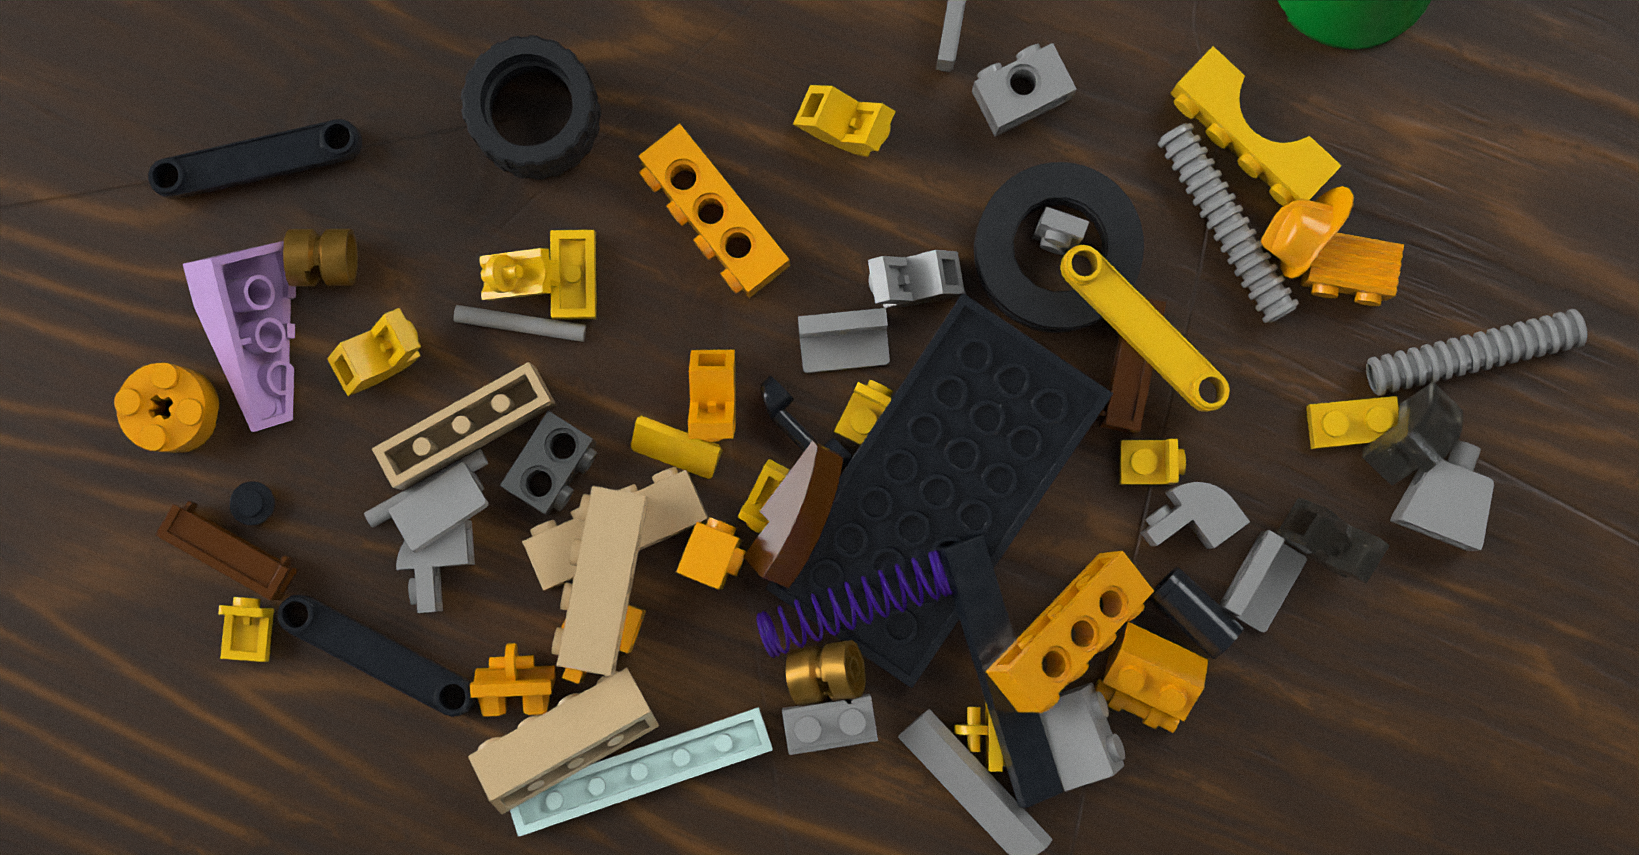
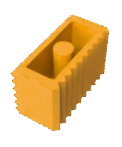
M1336 233L1321 250L1310 268L1302 274L1301 286L1312 288L1311 294L1318 297L1338 298V293L1354 295V302L1358 304L1381 306L1382 301H1387L1396 296L1404 244Z

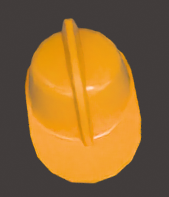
M1344 186L1332 188L1321 195L1316 201L1306 199L1292 201L1276 213L1261 238V244L1280 259V269L1284 276L1293 279L1306 272L1325 245L1339 231L1353 207L1354 195L1351 189Z

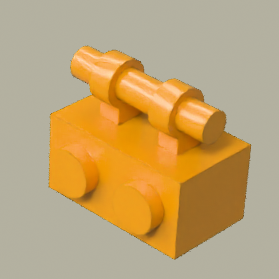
M1127 622L1109 653L1103 680L1099 679L1094 688L1096 692L1099 691L1103 694L1109 708L1118 712L1124 709L1143 718L1142 723L1153 729L1159 726L1173 733L1179 721L1186 719L1204 689L1208 659Z

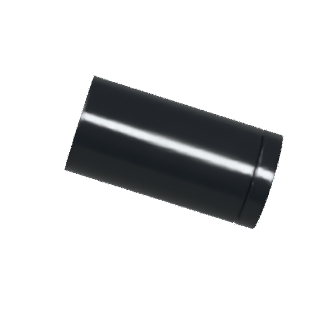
M1178 566L1153 589L1154 592L1148 597L1159 610L1213 660L1226 651L1243 631V627Z

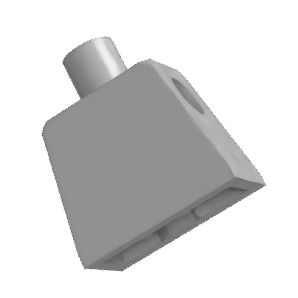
M1456 440L1448 461L1438 458L1425 460L1393 512L1390 522L1466 551H1481L1484 544L1494 488L1493 479L1473 472L1481 449L1475 445Z

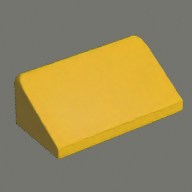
M644 416L637 417L631 442V449L633 451L707 479L713 477L723 451L720 445L701 439H688V433Z

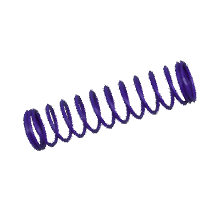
M935 549L934 552L929 551L928 553L936 586V595L928 585L916 558L912 557L911 561L918 585L919 601L912 593L899 564L896 563L895 570L902 595V608L895 599L882 570L879 569L878 575L883 590L886 614L881 610L865 576L862 575L861 580L867 599L869 620L864 616L857 604L849 583L845 581L844 585L852 614V626L847 622L840 610L832 589L828 587L827 591L834 612L836 631L834 632L830 628L818 605L815 594L812 593L811 599L817 616L819 638L810 629L802 613L799 601L795 599L794 605L798 612L802 630V644L795 638L786 621L782 607L778 605L777 610L784 628L786 649L783 650L780 646L778 635L767 612L762 611L757 613L756 621L766 651L772 658L779 657L781 652L787 654L790 648V638L796 646L804 648L807 640L806 630L813 640L820 642L823 638V625L830 634L837 636L840 631L839 617L843 624L853 631L857 622L856 611L860 618L870 625L873 621L872 603L877 612L887 619L890 614L889 597L894 606L904 613L907 608L905 589L912 601L921 607L924 600L922 583L929 595L937 601L940 598V592L945 597L951 596L952 591L950 590L938 550Z

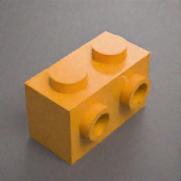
M709 517L707 525L696 521L676 572L714 588L723 589L729 574L737 576L744 560L743 556L746 553L745 550L740 549L742 540L734 537L737 528Z

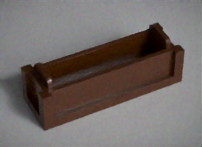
M1145 298L1164 317L1166 302ZM1120 334L1108 390L1113 395L1098 417L1102 418L1100 428L1134 435L1140 432L1153 367Z
M188 501L183 507L172 504L155 533L157 537L268 600H282L299 570L290 565L293 557L284 555L280 560L195 512L198 504L193 501Z

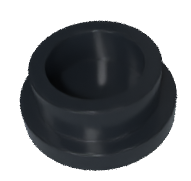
M249 481L242 483L235 488L230 497L232 515L236 520L246 525L264 523L271 517L275 508V498L272 491L260 482Z

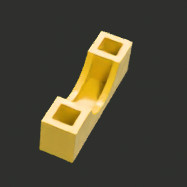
M1212 46L1171 91L1170 94L1175 98V106L1188 118L1193 119L1196 117L1207 127V136L1217 146L1221 148L1227 146L1239 157L1237 160L1239 166L1253 178L1259 176L1271 187L1269 190L1271 196L1280 205L1285 206L1292 201L1300 199L1310 200L1342 165L1310 136L1294 142L1279 143L1267 140L1254 132L1246 123L1240 108V89L1245 75Z

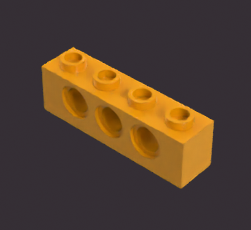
M680 123L639 155V159L644 166L639 171L641 177L654 193L660 188L671 200L666 205L669 212L681 226L689 222L698 234L693 241L708 260L714 256L717 257L725 267V270L720 275L736 294L743 290L750 298L790 267L789 258ZM681 171H689L696 176L695 184L687 190H679L672 185L675 175ZM710 204L718 205L724 211L720 221L714 224L704 223L699 218L701 210ZM735 238H744L751 244L749 253L742 258L731 257L726 252L728 243Z
M1124 551L1099 553L985 672L1017 712L1043 713L1059 701L1060 695L1058 693L1069 682L1077 680L1087 671L1089 667L1087 662L1097 652L1108 648L1116 640L1117 635L1115 633L1125 622L1133 620L1144 610L1145 606L1143 603L1154 590ZM1100 598H1102L1104 604L1103 611H1101L1099 606ZM1072 627H1074L1076 633L1074 642L1071 638ZM1044 656L1047 660V670L1045 673L1042 669Z

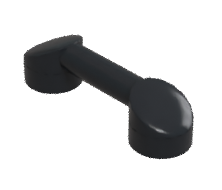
M769 376L760 385L767 413L770 419L804 452L812 441L819 442L786 410L795 399L772 376ZM832 437L824 446L843 457L841 471H844L853 456Z

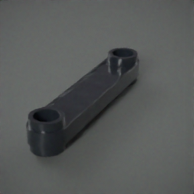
M335 119L160 159L150 167L148 180L152 189L160 196L170 200L181 199L348 161L359 154L362 147V136L359 130L349 121ZM342 131L350 132L349 143L344 148L333 149L332 141L335 135ZM178 170L179 178L176 184L170 188H164L163 180L165 175L169 171Z
M292 595L280 604L278 621L281 627L288 633L444 715L451 717L461 716L469 712L475 705L476 698H471L470 694L471 681L313 597ZM298 602L303 603L308 610V619L301 627L294 624L291 619V610ZM451 684L459 685L465 692L466 699L461 708H453L446 701L445 693Z

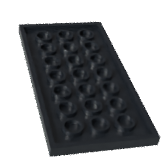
M962 293L841 474L831 511L820 538L806 564L790 588L770 581L765 589L794 609H796L794 600L797 599L803 615L818 624L814 604L811 599V594H815L822 614L830 628L835 632V617L827 591L828 587L832 589L840 610L847 622L852 626V614L844 585L845 581L849 583L857 604L864 616L869 620L868 604L861 580L862 575L865 576L881 610L886 614L883 590L878 575L879 569L882 570L901 608L903 603L895 570L896 563L899 564L912 593L918 601L919 591L911 561L912 557L916 558L928 585L935 595L936 586L928 555L929 551L934 552L935 549L939 550L969 538L983 535L994 569L1113 393ZM923 583L924 600L921 607L912 601L905 589L907 608L904 613L894 606L889 597L890 614L887 619L877 612L872 603L873 621L870 625L865 623L856 611L857 622L853 631L848 629L839 617L840 631L836 636L841 641L853 640L858 645L862 655L911 688H913L959 620L952 595L945 597L940 592V598L937 601L929 595Z

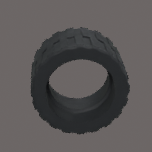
M536 35L510 37L509 40L501 43L497 42L490 46L491 48L484 54L481 53L465 77V86L461 92V100L463 102V109L461 111L463 120L468 126L469 134L486 157L492 160L504 172L508 171L515 177L523 179L527 177L541 180L545 179V177H556L564 174V171L571 167L577 166L581 162L580 160L586 154H589L595 138L598 137L600 130L599 119L601 117V107L597 100L599 97L583 63L579 62L577 56L569 48H564L559 42L552 39H543ZM544 72L559 77L569 88L573 101L572 114L563 130L551 140L534 146L514 145L505 140L496 130L492 119L493 105L501 89L512 79L526 73Z

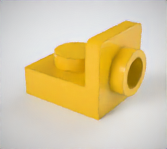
M869 380L867 386L858 382L834 433L861 446L892 398L890 397L893 391L873 380Z
M1178 439L1119 441V485H1173L1178 483L1179 475L1185 474L1186 455L1184 449H1178Z

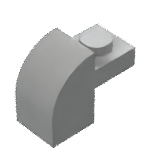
M933 250L906 258L880 256L868 260L870 270L869 287L874 294L875 304H883L884 308L930 303L960 296L962 293L965 294L958 251Z
M1192 482L1166 491L1165 494L1175 507L1170 509L1165 504L1145 519L1149 526L1140 533L1151 547L1158 546L1188 524L1205 548L1212 549L1216 548L1250 521L1233 498L1223 489L1209 483Z
M466 520L417 553L408 547L406 541L403 542L398 553L396 570L415 571V578L409 579V598L412 605L417 604V613L443 611L440 567L475 564L472 521Z

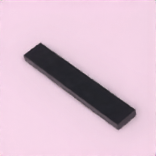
M983 535L975 536L939 549L940 559L950 590L952 591V597L1018 805L1022 808H1028L1064 791L1039 713L1017 712L985 672L1014 643L1016 638Z

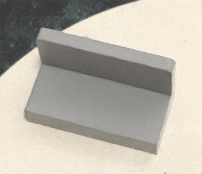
M886 308L798 316L802 364L805 373L885 366L889 364Z
M462 461L388 509V512L408 547L417 553L488 506V501L482 493L485 488L480 479Z
M1270 530L1260 532L1219 603L1228 614L1259 632H1266L1307 561L1306 556L1283 543L1285 539Z

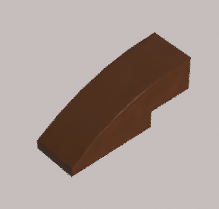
M815 441L810 443L760 510L769 522L743 556L762 578L790 588L818 542L831 511L839 484L843 457Z

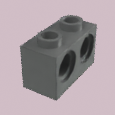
M547 411L500 486L544 514L551 515L554 509L561 512L574 492V489L569 487L578 472L584 475L596 459L598 452L593 450L597 441L555 414ZM565 435L572 436L576 442L574 454L567 459L557 458L554 453V444L557 439ZM546 472L551 477L552 487L546 495L536 497L531 491L530 482L536 474Z

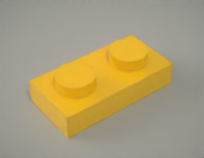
M550 230V260H557L560 270L559 286L551 287V318L553 320L597 319L596 232L594 230Z
M1397 396L1310 404L1306 406L1311 449L1402 440Z

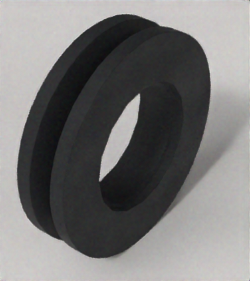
M1067 162L1039 164L1025 169L1007 180L994 193L984 209L974 241L976 271L982 287L990 300L1013 321L1043 332L1075 331L1088 327L1100 321L1103 317L1075 289L1051 291L1035 285L1022 273L1015 258L1014 237L1019 224L1030 213L1044 206L1064 205L1081 211L1094 223L1101 238L1102 256L1132 286H1134L1138 278L1144 255L1142 225L1134 205L1125 192L1104 174L1084 165Z

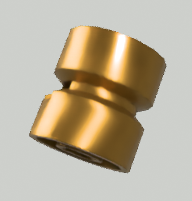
M289 229L286 232L283 246L284 271L288 284L291 287L316 286L320 280H323L328 286H353L356 281L358 268L357 244L353 230L326 229L322 236H319L314 229Z
M853 640L829 643L824 646L823 650L817 645L791 649L787 655V685L790 695L797 705L823 703L827 701L828 697L834 701L859 698L863 695L866 683L864 661L858 645Z

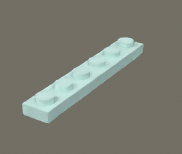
M757 707L595 762L516 806L510 812L519 837L772 751L773 747L760 708Z

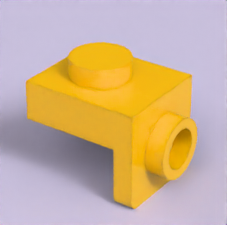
M768 459L746 503L738 514L739 519L745 521L750 529L759 534L769 522L760 510L790 471V469L771 459Z
M233 597V605H219L218 614L224 615L220 659L269 662L274 608H260L261 599Z

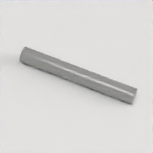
M456 305L454 311V322L581 342L585 340V324Z
M478 449L364 512L368 523L374 528L392 518L388 509L462 461L473 472L489 464L481 449Z

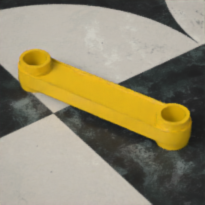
M1078 245L1065 253L1060 265L1061 273L1065 280L1192 407L1198 411L1209 412L1219 409L1226 403L1230 392L1226 379L1096 249L1088 245ZM1080 255L1089 260L1091 264L1089 276H1080L1075 273L1072 268L1073 256ZM1202 380L1211 382L1216 388V398L1213 403L1204 401L1199 394V385Z

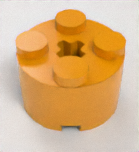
M154 363L141 367L126 379L121 389L115 395L114 406L121 429L133 443L149 451L183 453L198 448L213 434L219 410V398L211 382L201 373L174 364ZM167 401H173V404L168 408L171 413L170 417L164 415V411L167 409L165 405Z

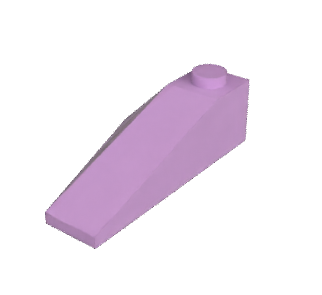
M284 241L183 264L196 313L251 432L293 420L294 367L289 363L290 339L295 338V324L290 323L291 299L296 298V286L291 287L286 280L283 262Z

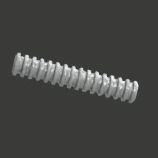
M1184 123L1162 136L1158 145L1160 148H1166V159H1172L1175 163L1172 165V169L1174 171L1179 170L1181 176L1178 179L1181 183L1186 182L1188 188L1185 190L1187 194L1194 195L1195 199L1192 201L1194 206L1200 205L1202 209L1199 213L1202 218L1207 217L1209 221L1206 225L1209 230L1214 229L1216 232L1213 238L1215 241L1220 240L1223 246L1220 248L1222 253L1228 252L1230 256L1227 259L1230 265L1235 264L1237 268L1234 271L1235 275H1241L1244 279L1241 285L1243 288L1248 287L1251 293L1248 295L1250 300L1256 299L1258 303L1255 306L1258 312L1262 310L1265 315L1262 318L1263 322L1272 323L1296 309L1299 302L1297 299H1291L1289 295L1292 293L1291 288L1287 287L1285 289L1282 284L1285 281L1283 275L1278 277L1276 274L1277 265L1270 264L1268 260L1271 257L1270 253H1264L1261 249V240L1257 241L1254 237L1257 231L1255 228L1250 229L1247 224L1250 220L1248 217H1242L1240 213L1243 210L1242 206H1236L1233 202L1236 199L1234 193L1229 194L1227 192L1228 183L1221 182L1219 177L1222 173L1220 170H1214V159H1208L1205 155L1208 149L1205 146L1201 147L1199 145L1201 141L1200 136L1193 135V124Z
M1570 309L1565 314L1562 312L1554 313L1552 318L1549 315L1540 317L1539 321L1533 318L1527 320L1526 324L1520 321L1514 323L1513 327L1504 325L1500 327L1499 331L1496 328L1488 329L1486 334L1479 331L1474 333L1473 338L1467 334L1461 336L1460 340L1455 337L1450 338L1446 344L1443 341H1438L1434 343L1433 347L1425 344L1421 346L1420 350L1416 347L1409 348L1407 354L1400 350L1394 353V357L1388 353L1382 355L1380 360L1376 357L1369 358L1366 365L1367 378L1372 391L1378 396L1384 395L1387 389L1393 393L1399 391L1400 386L1403 389L1412 388L1413 383L1417 386L1425 385L1426 380L1430 383L1437 382L1440 376L1446 380L1452 378L1453 373L1459 377L1465 375L1466 370L1470 373H1475L1479 371L1480 367L1483 370H1488L1492 368L1493 364L1497 367L1504 366L1506 360L1512 364L1518 362L1519 358L1525 361L1531 359L1533 355L1541 357L1546 352L1549 354L1557 353L1559 348L1566 351L1570 350L1572 346L1576 348L1582 347L1586 343L1587 327L1583 316L1576 309Z

